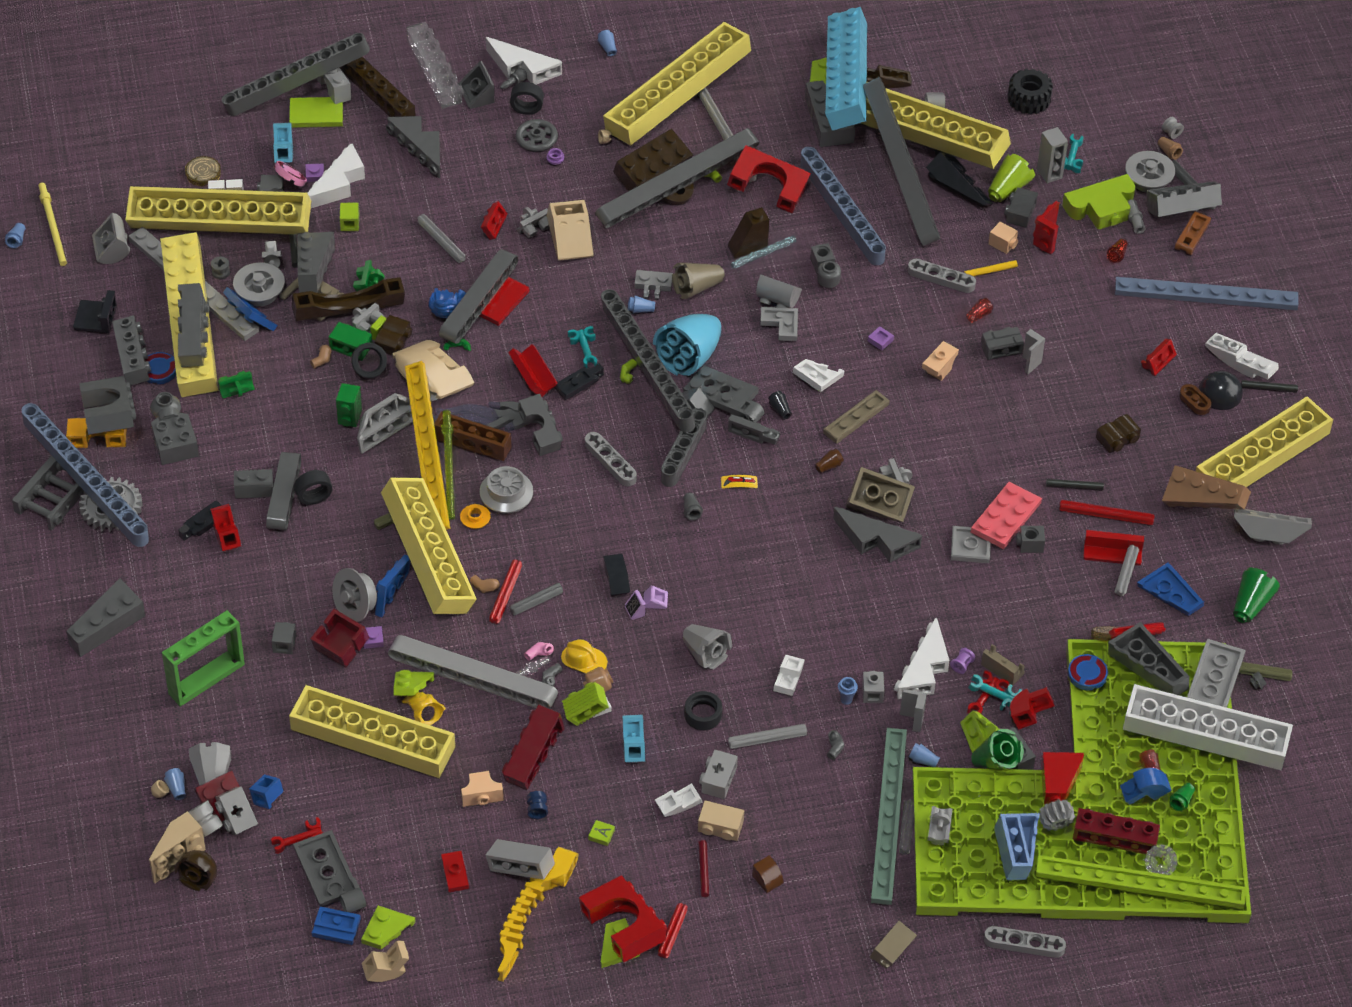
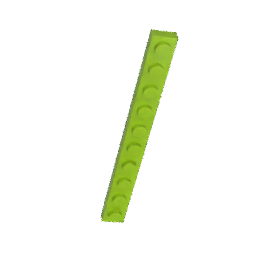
M1038 855L1036 877L1244 909L1246 887Z

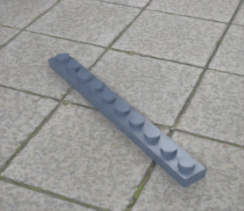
M1116 277L1115 295L1298 310V292L1126 277Z

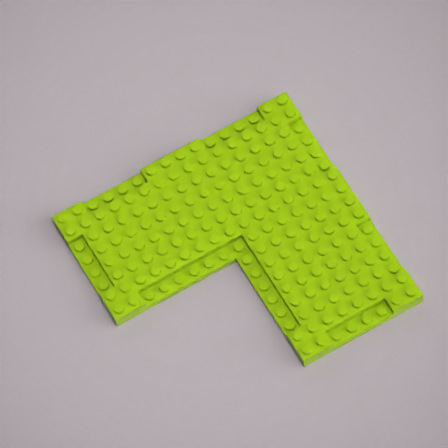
M1068 639L1066 646L1067 672L1070 662L1075 657L1084 654L1094 655L1102 659L1108 669L1104 685L1089 691L1074 686L1068 677L1073 753H1084L1082 768L1067 798V802H1070L1075 812L1074 821L1069 826L1054 831L1044 828L1039 819L1033 866L1027 879L1006 880L994 827L1000 814L1040 813V809L1045 805L1043 800L1042 770L913 767L916 915L958 916V912L1037 913L1041 914V918L1124 920L1125 916L1207 918V922L1249 923L1251 906L1237 759L1123 730L1134 684L1156 690L1159 689L1108 655V642L1110 640ZM1158 641L1189 675V689L1179 695L1187 697L1206 643ZM1231 697L1227 708L1232 709ZM1144 768H1156L1166 774L1171 792L1157 800L1146 795L1130 805L1126 803L1120 785L1134 778L1133 772ZM1185 783L1192 784L1195 787V792L1188 808L1183 811L1174 810L1169 804L1170 796ZM932 806L940 809H952L949 841L944 843V845H935L931 843L932 841L928 840ZM1078 809H1091L1096 812L1111 813L1116 816L1131 817L1135 820L1151 821L1155 824H1160L1154 856L1073 840ZM1038 855L1246 887L1244 909L1036 877Z

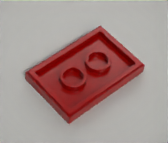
M508 277L479 316L499 326L530 292V288Z

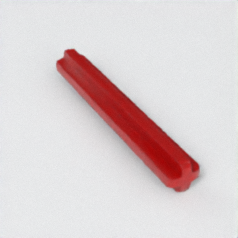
M515 559L510 565L489 617L491 623L498 624L501 620L522 568L520 560Z
M1162 622L1143 624L1152 635L1162 634L1166 630ZM1133 626L1113 628L1109 631V635H1111V639H1114Z

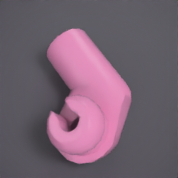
M538 642L527 650L524 656L528 661H531L537 655L549 656L553 653L554 647L550 643Z

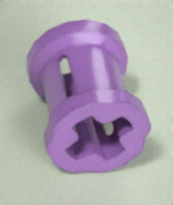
M961 648L957 658L952 659L950 662V666L955 672L964 674L967 666L975 661V655L971 650Z

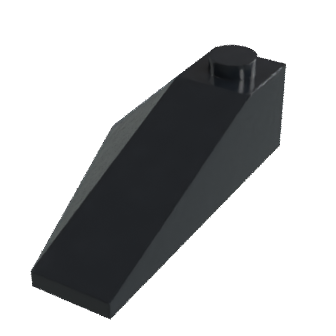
M940 152L927 165L926 168L930 171L928 174L934 180L948 185L983 205L991 206L993 204L981 188L974 186L976 181L966 174V168L954 155Z

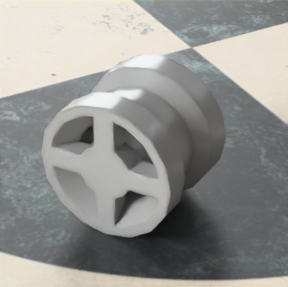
M1169 117L1165 120L1161 129L1168 133L1171 139H1175L1181 135L1184 126L1181 123H1177L1175 117Z

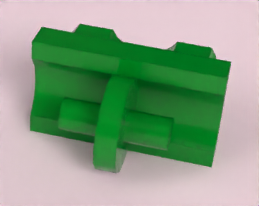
M367 260L364 267H357L356 273L359 280L354 281L353 287L355 291L368 288L384 280L385 276L380 269L372 267L371 260Z
M250 371L238 372L237 375L231 377H220L218 380L222 399L234 395L241 397L243 396L242 393L255 390Z

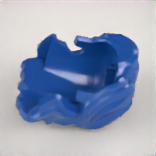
M435 288L434 293L429 298V309L439 318H448L466 292L460 289L458 293L454 294L447 289L439 291L438 288Z

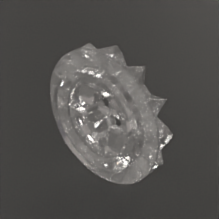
M1167 845L1153 846V848L1147 851L1146 858L1144 859L1145 868L1148 872L1171 875L1177 866V855ZM1164 856L1163 861L1167 866L1162 864L1157 866L1158 861L1154 857L1161 858Z

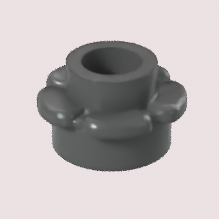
M1260 672L1251 673L1252 678H1250V681L1255 689L1259 687L1263 690L1262 687L1267 685Z

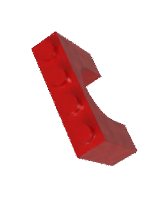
M745 145L730 174L727 185L744 192L749 180L754 175L760 173L773 175L783 185V190L776 207L793 213L807 186L811 173Z
M622 875L579 897L581 912L591 924L615 912H629L637 917V920L632 925L611 935L613 951L623 963L667 940V926L662 919H658L654 909L646 905L643 896L640 893L637 894L632 883L626 881Z

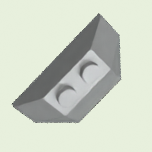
M394 393L364 412L357 436L361 454L413 422L410 399L408 397Z
M1234 509V517L1250 538L1259 542L1269 540L1280 545L1290 543L1312 527L1311 518L1248 509Z

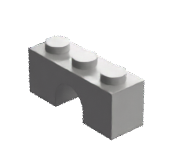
M340 68L317 77L321 85L327 84L328 95L334 104L351 100L350 82Z

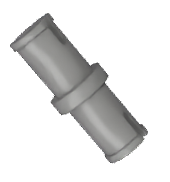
M1129 200L1128 203L1131 207L1128 215L1129 221L1133 224L1134 232L1141 234L1146 230L1142 220V212L1139 211L1136 201Z

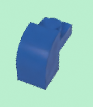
M1144 768L1133 772L1134 778L1120 785L1124 799L1129 805L1146 795L1157 800L1172 791L1166 774L1156 768Z

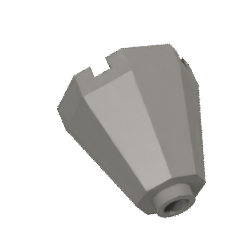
M691 624L683 632L684 643L698 664L704 668L715 669L726 660L728 656L725 654L727 649L731 650L732 648L731 635L724 630Z
M212 742L209 747H206V743H199L189 748L190 762L199 785L228 771L231 762L229 745Z

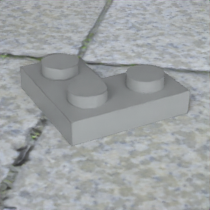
M761 307V326H779V340L797 341L798 308Z

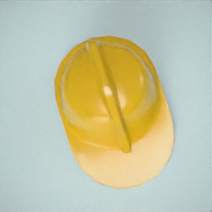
M581 639L568 642L561 655L565 666L585 674L597 667L606 669L608 663L607 657L603 652L593 648L589 642Z

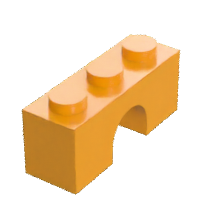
M86 418L68 419L66 437L76 448H88V441L94 436L104 437L107 447H126L127 428L88 435Z

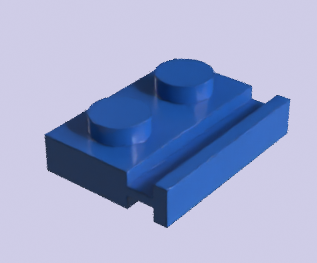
M320 907L311 932L312 937L353 945L361 916L359 914Z

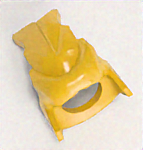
M418 692L414 696H407L402 700V703H408L414 710L415 721L427 725H432L438 721L446 709L431 694ZM427 706H432L434 709L433 718L424 721L421 716L423 709Z

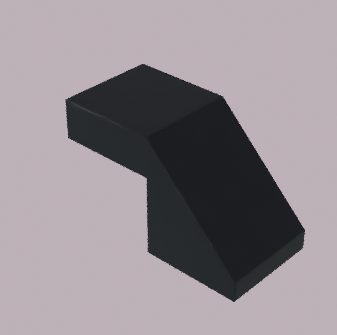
M623 553L603 556L610 595L629 593V578Z

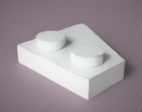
M807 359L794 366L792 372L820 392L844 376V370L842 369L836 372L828 369V365L818 364Z

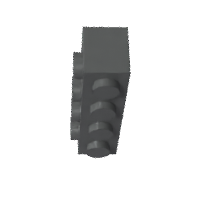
M134 315L112 321L126 382L134 385L150 380L148 372H151L149 361L145 360L148 359L146 348H143L146 344L143 334L140 335L143 332L140 321L136 322Z

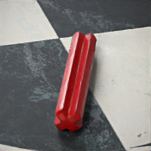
M677 904L666 931L667 940L662 942L658 949L659 957H669L688 911L687 905Z

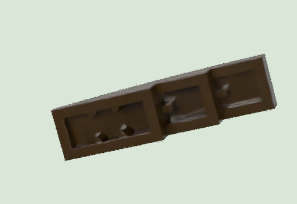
M878 65L876 69L867 68L866 82L880 77L885 88H900L912 85L910 71Z

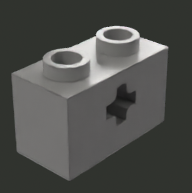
M714 750L712 757L708 756L706 761V772H702L699 784H702L701 793L725 799L737 769L738 756Z
M241 786L215 797L217 801L215 802L216 809L225 818L223 824L227 832L238 834L258 824ZM233 808H238L236 815L231 814Z

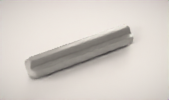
M1130 545L1127 549L1115 588V594L1119 596L1126 594L1137 559L1139 548L1134 545Z

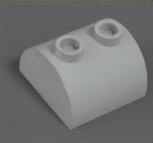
M111 213L92 235L96 260L103 264L119 262L128 256L130 252V247L127 245L128 235L125 233L123 220L115 213Z
M760 275L756 295L760 297V302L769 305L771 302L777 303V308H793L800 297L802 289Z

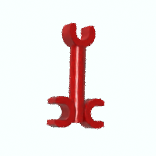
M984 671L983 677L987 678V680L982 679L983 683L1003 692L1004 689L1001 686L1005 688L1009 686V682L1006 679H998L993 677L991 672ZM983 691L976 702L968 705L967 713L969 714L972 710H977L982 714V707L990 694Z
M316 817V825L313 826L309 824L308 820L305 821L306 832L284 839L279 836L271 838L272 845L280 844L274 847L275 854L282 853L286 846L322 834L320 819Z

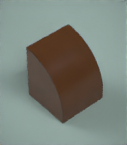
M770 855L753 865L752 876L766 893L784 883L781 871Z

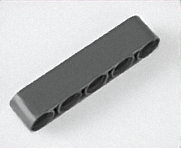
M702 408L693 409L695 428L690 432L680 431L662 464L661 483L666 487H673L678 483L706 430L707 412Z
M281 452L267 514V529L287 530L295 495L294 483L299 476L301 467V453Z

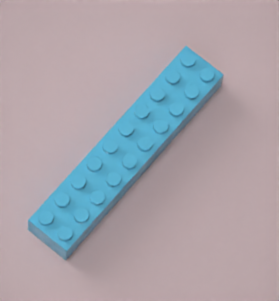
M861 7L850 8L847 11L833 13L828 16L825 114L832 131L866 121V92L863 84L867 81V22Z

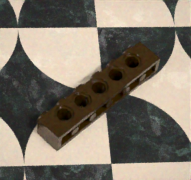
M364 57L339 67L389 117L416 116L415 105Z

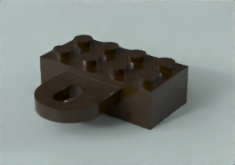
M671 128L619 159L613 172L630 191L692 158L693 153ZM691 183L682 188L681 190L684 194L679 195L674 192L663 198V200L672 205L685 204L693 194L694 184Z

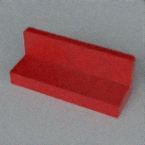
M533 344L522 353L515 348L508 352L532 392L543 397L557 385L556 379Z
M1086 530L1083 559L1123 564L1128 547L1134 545L1139 548L1135 565L1140 566L1142 563L1144 536Z

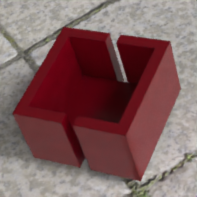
M333 609L324 621L329 635H327L325 628L321 625L310 639L317 651L346 668L356 656L355 650L359 651L370 637L363 625Z

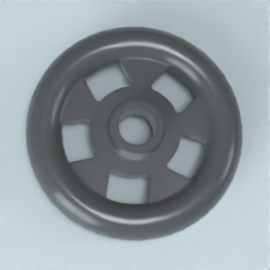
M542 119L528 120L521 124L516 131L518 144L522 148L533 152L545 151L551 148L558 138L555 126ZM546 134L551 135L550 139L545 138ZM528 136L529 140L525 141L523 138Z

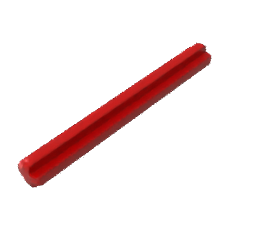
M1061 500L1059 507L1060 511L1153 525L1155 518L1154 514L1068 500Z

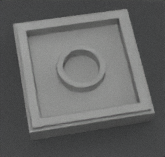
M953 526L951 560L989 563L991 543L970 533L971 527Z

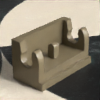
M991 645L990 651L987 649L983 651L981 665L1001 679H1006L1012 686L1025 674V666L1020 663L1019 667L997 653L995 645Z
M898 921L877 945L870 958L874 959L884 968H888L890 965L892 966L917 935Z

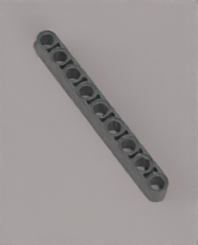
M355 33L225 94L222 97V103L229 115H238L368 54L370 47L362 33Z

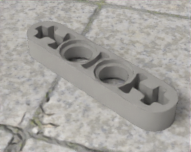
M912 259L908 264V273L913 277L965 293L975 290L976 279L972 275L920 259ZM936 271L938 274L931 275L929 274V272ZM952 276L955 280L950 281L946 277Z
M588 433L585 437L586 448L622 485H634L637 480L635 469L599 433ZM606 450L610 452V454L604 456L601 455L600 452ZM618 462L621 466L613 467L611 464Z
M997 926L988 927L984 934L985 944L997 949L1059 958L1064 954L1066 948L1064 939L1053 935ZM992 934L996 935L995 940L991 939ZM1017 937L1020 942L1013 944L1009 941V938ZM1037 940L1041 945L1039 947H1032L1029 942ZM1054 944L1058 945V950L1054 949Z

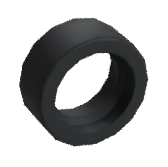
M518 83L512 88L510 105L520 114H535L542 109L543 90L534 83ZM530 95L534 97L536 101L524 102L520 100L518 96Z
M375 343L361 344L352 353V367L358 375L364 378L377 377L386 368V353ZM367 349L376 351L380 357L378 368L370 372L361 369L358 363L360 353Z
M321 470L306 472L297 478L294 483V490L298 500L306 505L321 503L333 491L329 476ZM321 484L316 489L305 491L307 488L313 485Z
M707 691L691 694L684 706L686 722L697 730H710L716 727L722 718L721 700L717 695ZM698 704H708L715 709V713L710 717L703 718L694 715L691 710Z

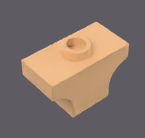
M943 341L923 362L922 369L942 381L952 370V365L959 349Z
M489 771L469 774L468 786L461 789L463 807L503 801L502 783L494 782L490 777Z

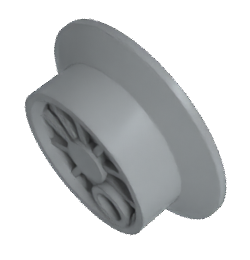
M1155 151L1135 153L1127 160L1125 166L1126 174L1134 182L1135 188L1142 192L1164 188L1175 176L1173 162L1167 156Z
M268 263L246 265L236 273L233 279V287L238 296L249 301L254 306H266L275 301L285 285L284 275L281 270Z
M503 466L494 469L483 480L480 486V497L482 502L491 510L500 513H512L523 509L530 503L533 497V486L531 481L520 470L510 466Z
M351 568L342 569L336 574L332 593L337 610L356 622L362 621L368 611H371L376 604L377 593L373 581L368 575L358 573Z

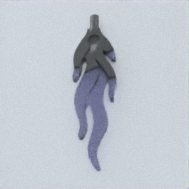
M490 401L488 402L489 408L482 405L465 404L447 409H436L438 414L441 411L451 415L462 414L458 417L496 429L505 427V431H512L526 426L518 411V402ZM433 415L434 423L438 418L437 415Z

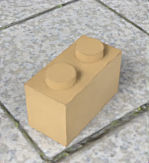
M704 801L698 820V832H702L705 835L722 837L725 840L738 841L744 822V810Z

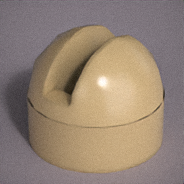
M599 130V143H609L612 138H609V135H612V133L608 130Z
M157 780L152 785L151 792L154 797L162 798L169 792V788L165 782Z

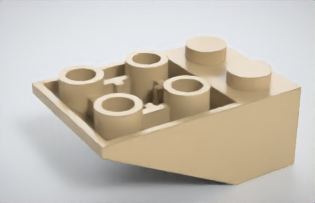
M585 200L549 203L546 216L558 261L593 257L589 216Z
M188 811L170 822L149 858L154 883L167 878L174 871L175 864L186 852L206 850L202 827Z

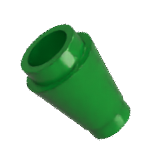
M1185 783L1170 796V806L1176 811L1187 809L1195 792V787L1190 783Z

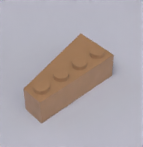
M1175 465L1162 502L1169 507H1215L1245 510L1251 491L1243 485Z

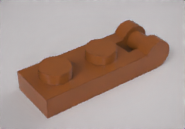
M1195 211L1177 240L1174 249L1184 250L1186 254L1192 255L1209 226L1211 218Z

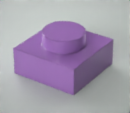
M306 164L307 182L318 181L324 173V164Z
M880 326L868 336V342L881 351L894 340V335Z
M382 626L366 628L370 638L364 644V649L384 647Z

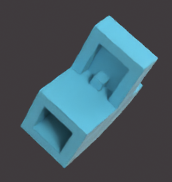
M273 123L274 163L277 161L292 162L293 139L291 123Z
M643 715L622 716L625 762L645 761Z

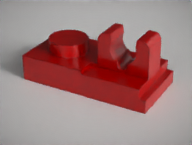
M496 201L492 204L491 208L487 209L488 214L484 216V221L481 225V229L489 240L496 239L508 214L499 201Z
M1165 339L1151 354H1148L1146 361H1141L1142 367L1150 369L1151 374L1156 376L1177 355L1172 340Z

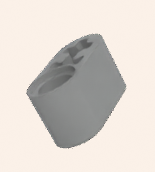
M926 92L925 102L945 108V95L939 92Z

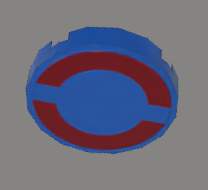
M156 352L148 355V359H145L149 361L151 372H148L150 378L147 381L148 383L165 384L175 378V359L172 355L165 352Z
M1090 654L1075 657L1070 662L1068 668V677L1071 679V683L1079 689L1087 691L1102 687L1108 675L1107 665L1104 661Z

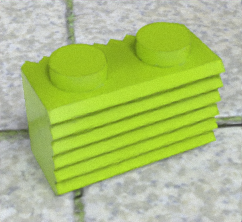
M596 682L587 683L583 689L570 693L567 698L562 700L567 720L576 726L609 708L604 688Z

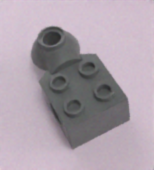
M169 392L159 393L150 405V411L156 417L151 422V427L161 465L199 457L197 441L189 415L180 413V401Z

